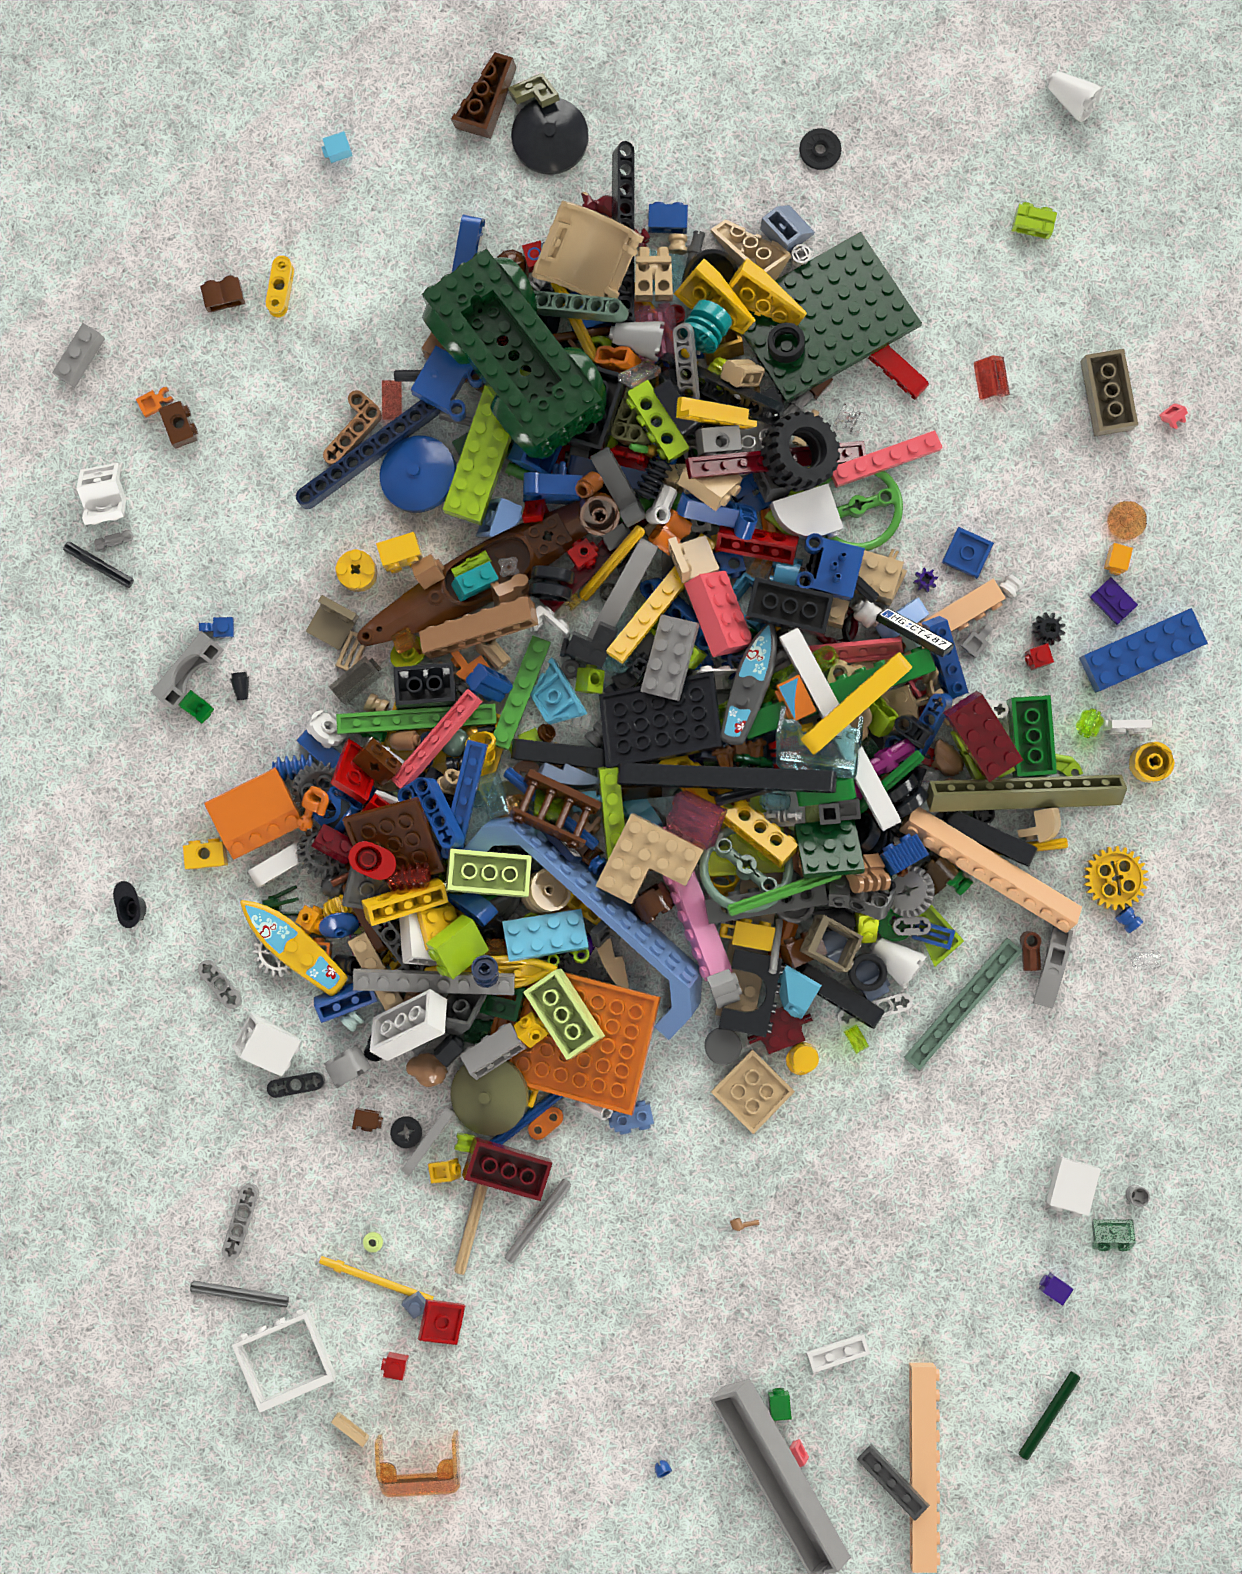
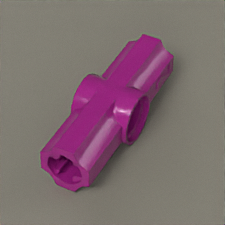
M904 738L893 746L878 751L874 754V758L869 761L877 776L882 773H888L899 766L898 763L915 752V747L909 739Z

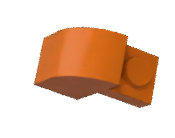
M459 651L451 653L453 657L450 660L455 667L462 668L456 672V675L465 682L471 672L473 673V669L478 663L489 667L482 655L468 664Z

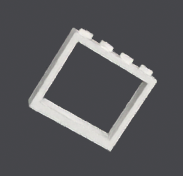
M299 1309L293 1312L292 1317L288 1319L284 1317L278 1318L273 1321L274 1325L269 1327L262 1325L256 1328L255 1333L251 1335L247 1333L241 1334L236 1337L237 1341L232 1344L259 1413L330 1383L336 1378V1373L309 1309L304 1312L303 1309ZM304 1319L326 1372L265 1398L244 1345Z

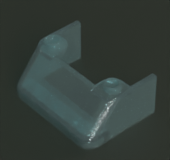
M782 706L776 731L777 766L781 769L836 771L837 777L840 778L856 777L860 759L864 717H859L857 728L850 727L844 729L842 737L835 736L813 755L800 740L807 732L802 731L801 724L796 720L786 719V707Z

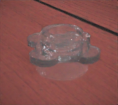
M516 557L501 558L498 563L501 566L500 575L502 577L519 574L517 569L518 559Z

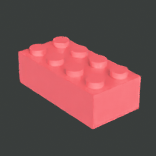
M726 571L699 574L684 583L712 657L737 653L747 648L753 639Z

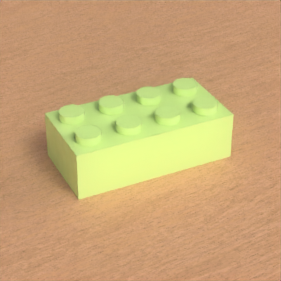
M450 849L446 891L526 898L529 896L532 856Z
M562 969L554 970L523 992L566 1060L574 1058L605 1037Z

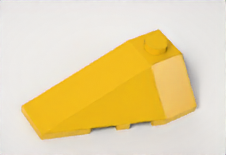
M748 258L739 267L728 284L747 310L755 312L754 314L757 316L764 315L778 323L798 325L807 314L762 268Z
M705 259L700 262L674 293L690 309H693L699 300H708L718 304L727 311L732 319L730 329L742 335L756 321L722 275Z

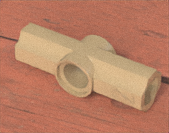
M496 639L487 641L489 645L483 643L475 645L476 651L484 655L497 670L503 669L511 661V658L496 642Z

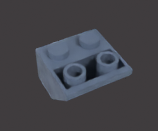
M790 205L777 206L762 217L760 230L771 242L773 240L779 243L789 253L792 252L796 245L804 243L815 234L812 228Z

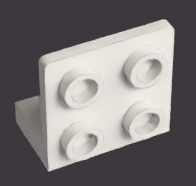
M539 605L536 608L539 625L527 628L530 632L534 629L538 631L544 624L543 619L545 618L566 638L570 637L569 626L562 619L559 621L555 619V613L549 607L545 606L543 608Z

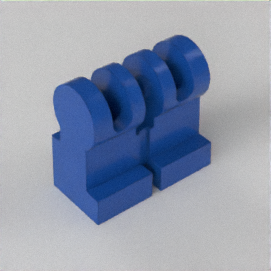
M752 473L742 479L740 492L735 497L732 496L734 502L754 507L756 514H758L761 510L770 507L773 501L765 502L760 491L757 495H753L752 492L759 490L754 481Z

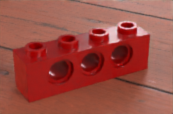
M721 525L718 531L716 550L793 565L799 537L755 528L752 539L743 540L735 535L734 528Z

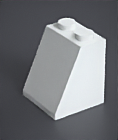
M251 1012L232 1048L239 1058L282 1076L290 1068V1060L299 1051L301 1041L297 1036Z

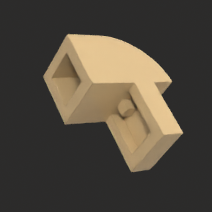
M1059 808L1034 811L1036 827L1017 830L1018 838L1025 837L1026 841L1038 839L1040 843L1052 840L1058 834L1061 827Z

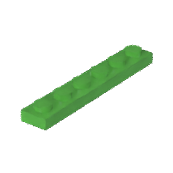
M532 636L513 683V688L509 693L493 735L496 738L495 746L509 751L551 645L550 641Z

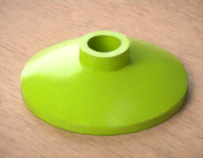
M408 636L399 640L390 653L391 663L395 667L415 666L425 657L422 653L420 637Z

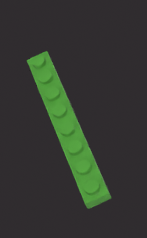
M495 704L479 705L461 727L497 724ZM451 707L336 714L337 734L433 729Z

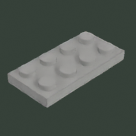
M661 614L641 692L676 701L680 700L699 623Z

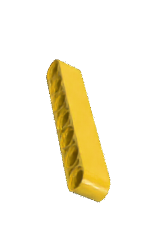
M900 652L895 654L800 740L813 755L816 754L912 669L911 664Z

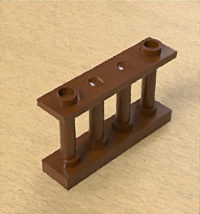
M529 769L523 782L527 783L528 788L519 808L513 807L508 816L512 817V820L517 823L527 824L567 843V846L570 848L581 849L586 843V840L580 838L587 819L590 814L595 815L598 812L602 802ZM535 789H540L545 792L546 796L537 817L526 813ZM557 797L563 800L564 805L554 826L544 821L553 798ZM571 806H576L581 809L582 813L573 834L562 828Z

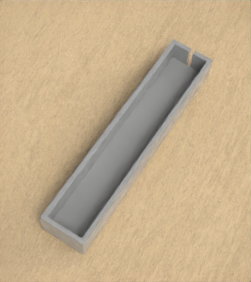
M746 1379L723 1386L710 1400L807 1573L831 1574L839 1572L851 1557L752 1381Z

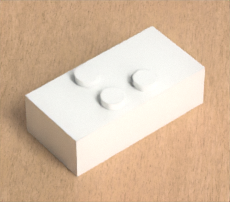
M429 989L373 1017L370 1052L388 1061L445 1034L447 999Z

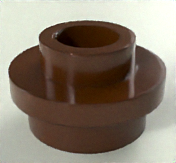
M542 724L537 729L538 737L543 742H551L556 736L555 729L550 724Z

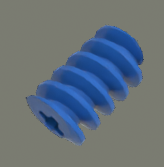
M309 754L308 760H305L304 755H301L300 760H297L296 756L293 755L292 761L289 760L288 756H285L284 762L281 761L280 757H277V761L275 763L274 761L272 762V769L276 767L283 781H286L288 776L290 780H294L300 769L303 770L305 765L310 767L314 760L311 754Z

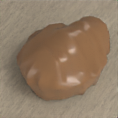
M938 739L934 748L935 760L931 766L939 769L944 776L953 777L963 771V758L953 745Z
M431 1053L419 1054L417 1057L414 1056L406 1065L407 1073L414 1076L425 1087H433L443 1083L448 1073L447 1067Z

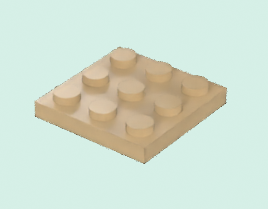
M751 1049L710 1092L754 1134L795 1091Z

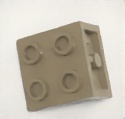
M321 595L318 600L321 605L306 632L341 650L359 616Z

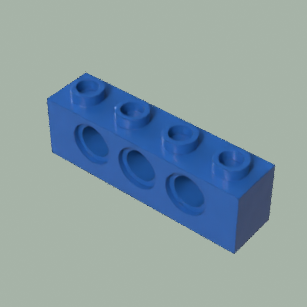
M937 616L922 622V627L954 644L947 619ZM955 644L953 649L944 657H940L930 651L933 662L938 670V681L942 691L949 694L952 699L969 693Z

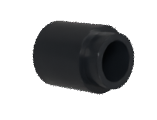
M337 954L333 958V961L346 975L352 976L354 969L361 968L355 956Z

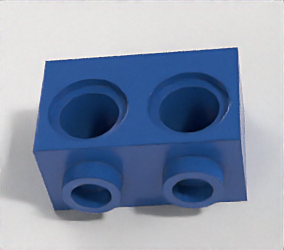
M722 551L713 553L720 571H726L731 579L739 578L746 572L743 555ZM736 560L739 563V567L732 569L728 562Z

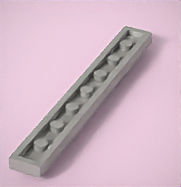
M354 969L353 990L425 992L431 989L436 993L514 995L515 973H499V979L495 985L489 988H482L475 983L472 972H462L452 980L447 976H442L438 971Z

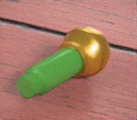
M631 443L629 449L644 453L649 458H654L653 456L656 457L658 455V447L654 444L645 446Z

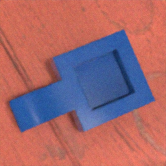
M213 617V623H199V631L213 632L214 638L234 637V618Z

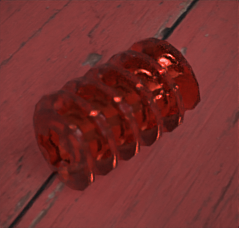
M424 862V868L421 867L420 863H417L416 869H414L412 864H409L408 870H406L405 865H401V870L399 871L396 866L392 876L386 879L389 889L393 892L397 891V889L401 891L405 888L409 890L413 887L415 889L421 886L423 888L428 887L431 880L430 867L428 862Z

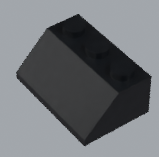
M453 662L393 667L395 705L397 710L451 707L457 702Z

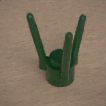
M294 885L275 895L268 896V899L263 900L262 904L276 911L282 910V905L296 902L299 898L296 897L283 901L277 898L297 889V886ZM299 912L280 913L285 916H298Z

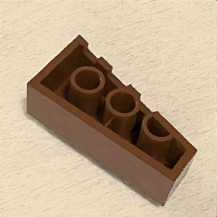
M494 52L481 72L480 78L471 87V92L466 99H463L457 113H454L451 117V121L456 129L485 138H492L509 91L508 87H510L517 69L513 57Z

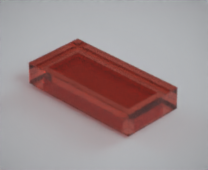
M382 380V420H394L402 414V382Z

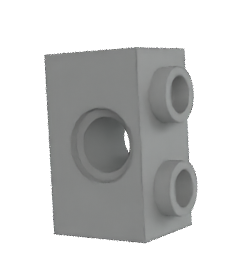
M739 425L701 428L695 431L698 455L731 454L742 449ZM716 438L721 440V447L716 444Z

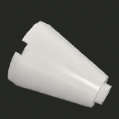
M1060 71L1056 74L1053 73L1047 82L1051 93L1079 122L1086 120L1094 111L1092 107L1095 102L1099 103L1104 91L1100 85Z
M883 937L880 940L877 939L876 943H872L870 947L872 949L871 954L877 955L884 961L887 972L904 989L908 987L910 979H914L925 963L924 960L927 959V956Z

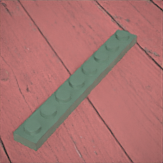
M1006 938L906 1053L904 1058L920 1071L1022 953V950L1009 938Z

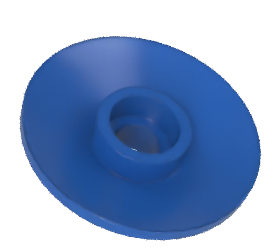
M334 913L325 917L320 922L319 931L328 938H344L350 936L358 929L359 920L350 913Z

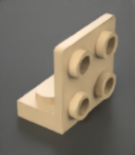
M701 536L684 543H678L676 537L668 539V550L682 583L688 582L699 574L719 571V566L706 536Z

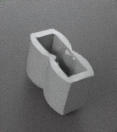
M730 969L707 977L718 1009L740 1001L739 995L742 994L735 972L731 973Z

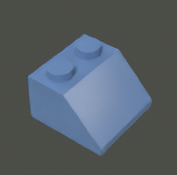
M504 498L491 499L482 526L479 525L476 537H492L517 525L522 518L521 510L523 506Z

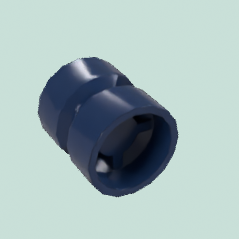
M482 955L473 961L471 970L475 983L482 988H489L495 985L499 979L496 960L491 956Z

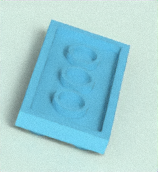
M581 909L502 921L509 962L588 949Z

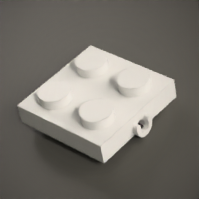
M1149 719L1105 720L1103 723V731H1109V735H1120L1121 733H1126V731H1128L1129 735L1145 733L1146 729L1152 728V720Z

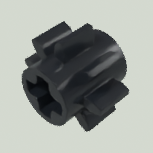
M634 650V653L628 657V662H625L626 667H630L629 672L631 674L637 672L641 676V672L646 671L649 659H645L647 654L644 651L639 654L637 650Z

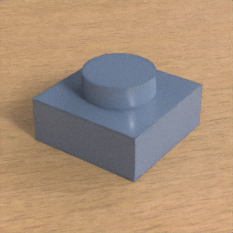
M418 1291L404 1299L402 1306L415 1319L423 1314L426 1299Z

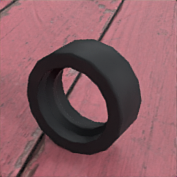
M781 323L772 328L767 340L769 354L773 359L781 363H790L799 359L805 348V337L800 327L793 323ZM782 334H792L797 338L798 345L793 351L781 352L775 347V339Z
M869 953L860 954L855 957L852 968L848 970L849 980L853 986L868 992L882 987L888 973L884 961L877 955ZM863 961H872L879 968V977L872 984H863L856 976L857 966Z

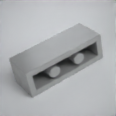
M82 323L52 373L58 379L75 388L105 338L98 331Z
M509 1023L500 1026L498 1031L492 1035L483 1037L481 1042L475 1046L466 1048L460 1057L469 1074L478 1080L527 1047L517 1037L514 1026Z

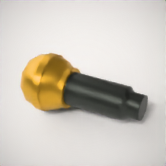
M495 725L478 728L469 726L465 732L468 737L477 732L486 731L492 733L495 731Z

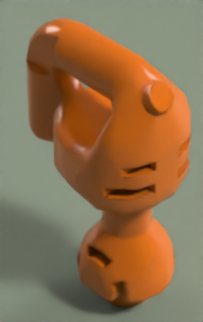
M311 786L303 796L301 805L306 809L304 815L297 820V824L300 826L299 829L302 831H307V829L313 827V820L311 818L313 812L320 816L325 815L329 797L319 787Z

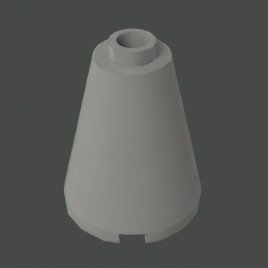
M665 322L616 323L615 327L611 326L609 338L613 339L612 343L618 346L629 347L634 353L657 362L658 357L654 355L660 351L664 330L660 327H663Z

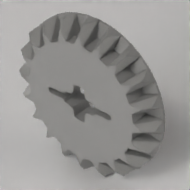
M917 866L907 867V875L896 877L893 880L896 883V893L891 909L894 913L903 917H916L924 913L931 905L934 897V884L928 873L923 875L926 872L925 870ZM907 886L909 888H914L913 891L910 892V896L907 894H903L907 890Z

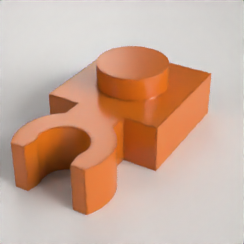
M167 387L161 388L158 394H155L152 390L136 398L146 418L159 412L158 409L162 407V403H171L174 400L172 396L164 398V394L169 391Z

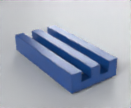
M920 920V923L915 924L914 928H919V925H927ZM931 923V928L950 933V936L929 931L927 935L947 940V944L917 935L911 936L912 939L950 950L955 930Z

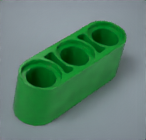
M837 778L836 793L796 792L798 806L804 807L856 798L854 778Z

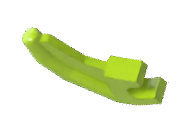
M1056 754V767L1058 771L1062 772L1065 776H1072L1071 771L1073 769H1076L1079 775L1083 774L1081 766L1073 757Z

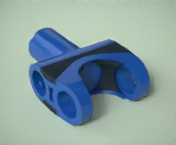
M331 787L327 794L336 810L326 809L324 816L313 812L312 816L321 826L325 824L343 834L346 831L342 821L343 817L359 813L363 805L337 787Z

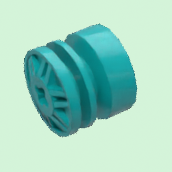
M699 300L692 309L690 316L685 320V323H689L694 329L696 350L706 354L714 353L721 343L722 337L726 335L732 325V319L727 311L712 301ZM680 328L681 336L687 338L688 331L685 328Z

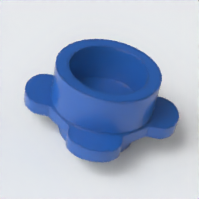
M598 855L592 859L588 872H593L594 875L598 876L601 875L607 863L606 858H601Z

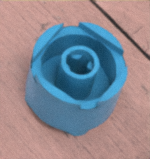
M795 558L793 565L773 561L774 576L770 575L769 580L795 586V580L798 574L801 573L800 566H803V559Z

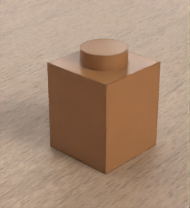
M432 554L411 565L414 577L424 590L445 578L442 571L444 569L440 559L436 560Z

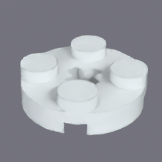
M324 710L315 712L309 720L307 732L325 748L340 745L347 734H337L336 714L333 712L329 714L323 713Z

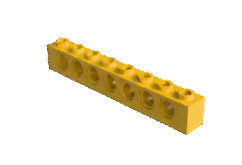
M688 755L665 759L659 762V764L702 766L698 762L690 760ZM680 788L780 869L796 853L798 847L796 840L792 836H786L781 832L780 827L775 823L767 821L760 811L752 809L745 799L729 803L733 805V808L728 809L724 805L717 806L714 800L715 796L708 794L714 791L719 795L733 790ZM746 816L749 820L742 821L739 817ZM761 828L764 830V833H757L755 829ZM776 840L780 845L774 846L770 842Z

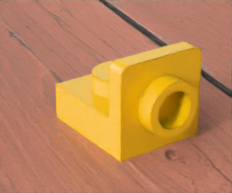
M458 1158L428 1164L431 1184L450 1182L461 1177V1166Z

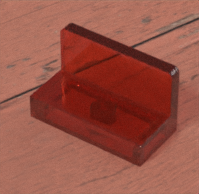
M992 355L974 362L978 393L981 400L993 396L1004 397L1010 395L1004 357Z

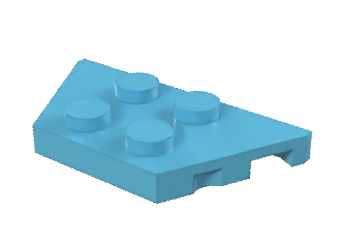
M550 658L548 661L550 666L545 674L541 673L538 683L534 686L531 697L544 720L551 725L586 715L587 711L554 658Z

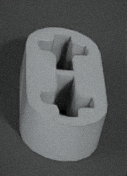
M899 917L893 921L892 929L896 934L902 936L924 935L930 931L931 923L925 917ZM920 920L927 925L921 932L920 928H913V924H919ZM903 921V924H910V928H904L903 932H900L896 925Z

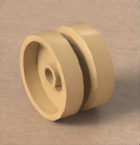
M541 869L530 874L529 896L526 898L521 897V900L532 913L544 915L558 911L566 906L570 899L571 891L549 871Z

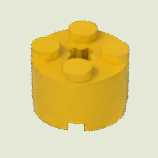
M358 549L345 552L338 559L335 567L339 581L350 591H366L375 584L378 571L375 562L370 555ZM355 568L359 569V574L354 572Z
M1149 742L1138 746L1133 750L1129 758V769L1138 780L1147 783L1165 779L1172 773L1175 765L1172 751L1168 746L1160 742ZM1149 759H1153V766L1150 765Z

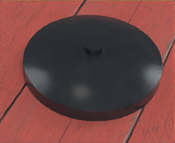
M562 98L543 108L537 100H533L519 111L513 122L511 138L517 157L526 167L541 174H559L573 168L582 159L588 146V126L583 114L575 105Z

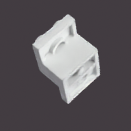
M119 463L80 470L77 491L84 507L82 519L85 525H96L107 520L116 521L124 517L126 496L119 479L121 471Z

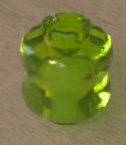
M1093 708L1082 711L1080 719L1075 725L1079 735L1082 736L1084 734L1083 737L1090 738V736L1096 737L1099 734L1100 728L1104 724V718L1101 716L1102 713L1100 711L1096 713L1097 710Z

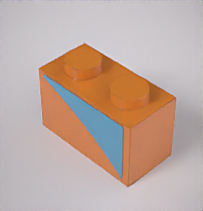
M799 675L776 686L775 695L779 702L783 701L786 707L783 711L788 720L791 719L794 723L816 712Z

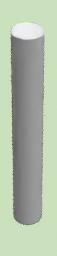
M782 919L775 920V934L769 966V973L771 974L777 973L783 927Z

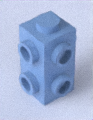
M645 1100L636 1102L632 1116L613 1111L611 1117L608 1118L610 1128H614L615 1133L619 1132L620 1135L631 1133V1129L638 1127L639 1130H646L651 1128L650 1125L654 1124L650 1102L645 1103Z

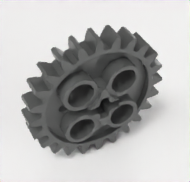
M320 761L318 766L313 762L310 767L305 765L303 770L300 769L292 784V788H294L292 795L296 796L293 801L300 802L297 807L298 809L304 808L301 803L305 792L309 790L308 787L316 786L326 793L331 787H335L330 783L336 766L331 768L330 762L327 766H324L323 762ZM329 799L327 809L334 811L336 808Z

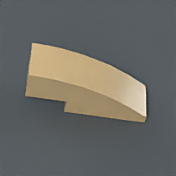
M608 938L600 948H597L599 956L615 984L629 989L623 955L615 957L611 938Z

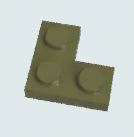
M543 73L508 87L509 94L517 105L533 97L536 98L542 108L560 100L559 94Z

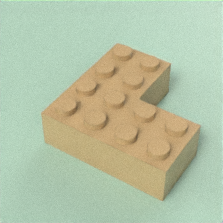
M864 550L859 576L879 594L876 600L892 603L904 562ZM855 589L854 593L862 595ZM833 597L828 626L842 629L850 601Z
M632 813L599 877L596 887L632 904L650 869L686 886L704 848Z

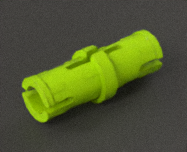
M483 551L471 559L467 558L464 563L452 568L451 571L457 577L489 561L491 562L487 552Z

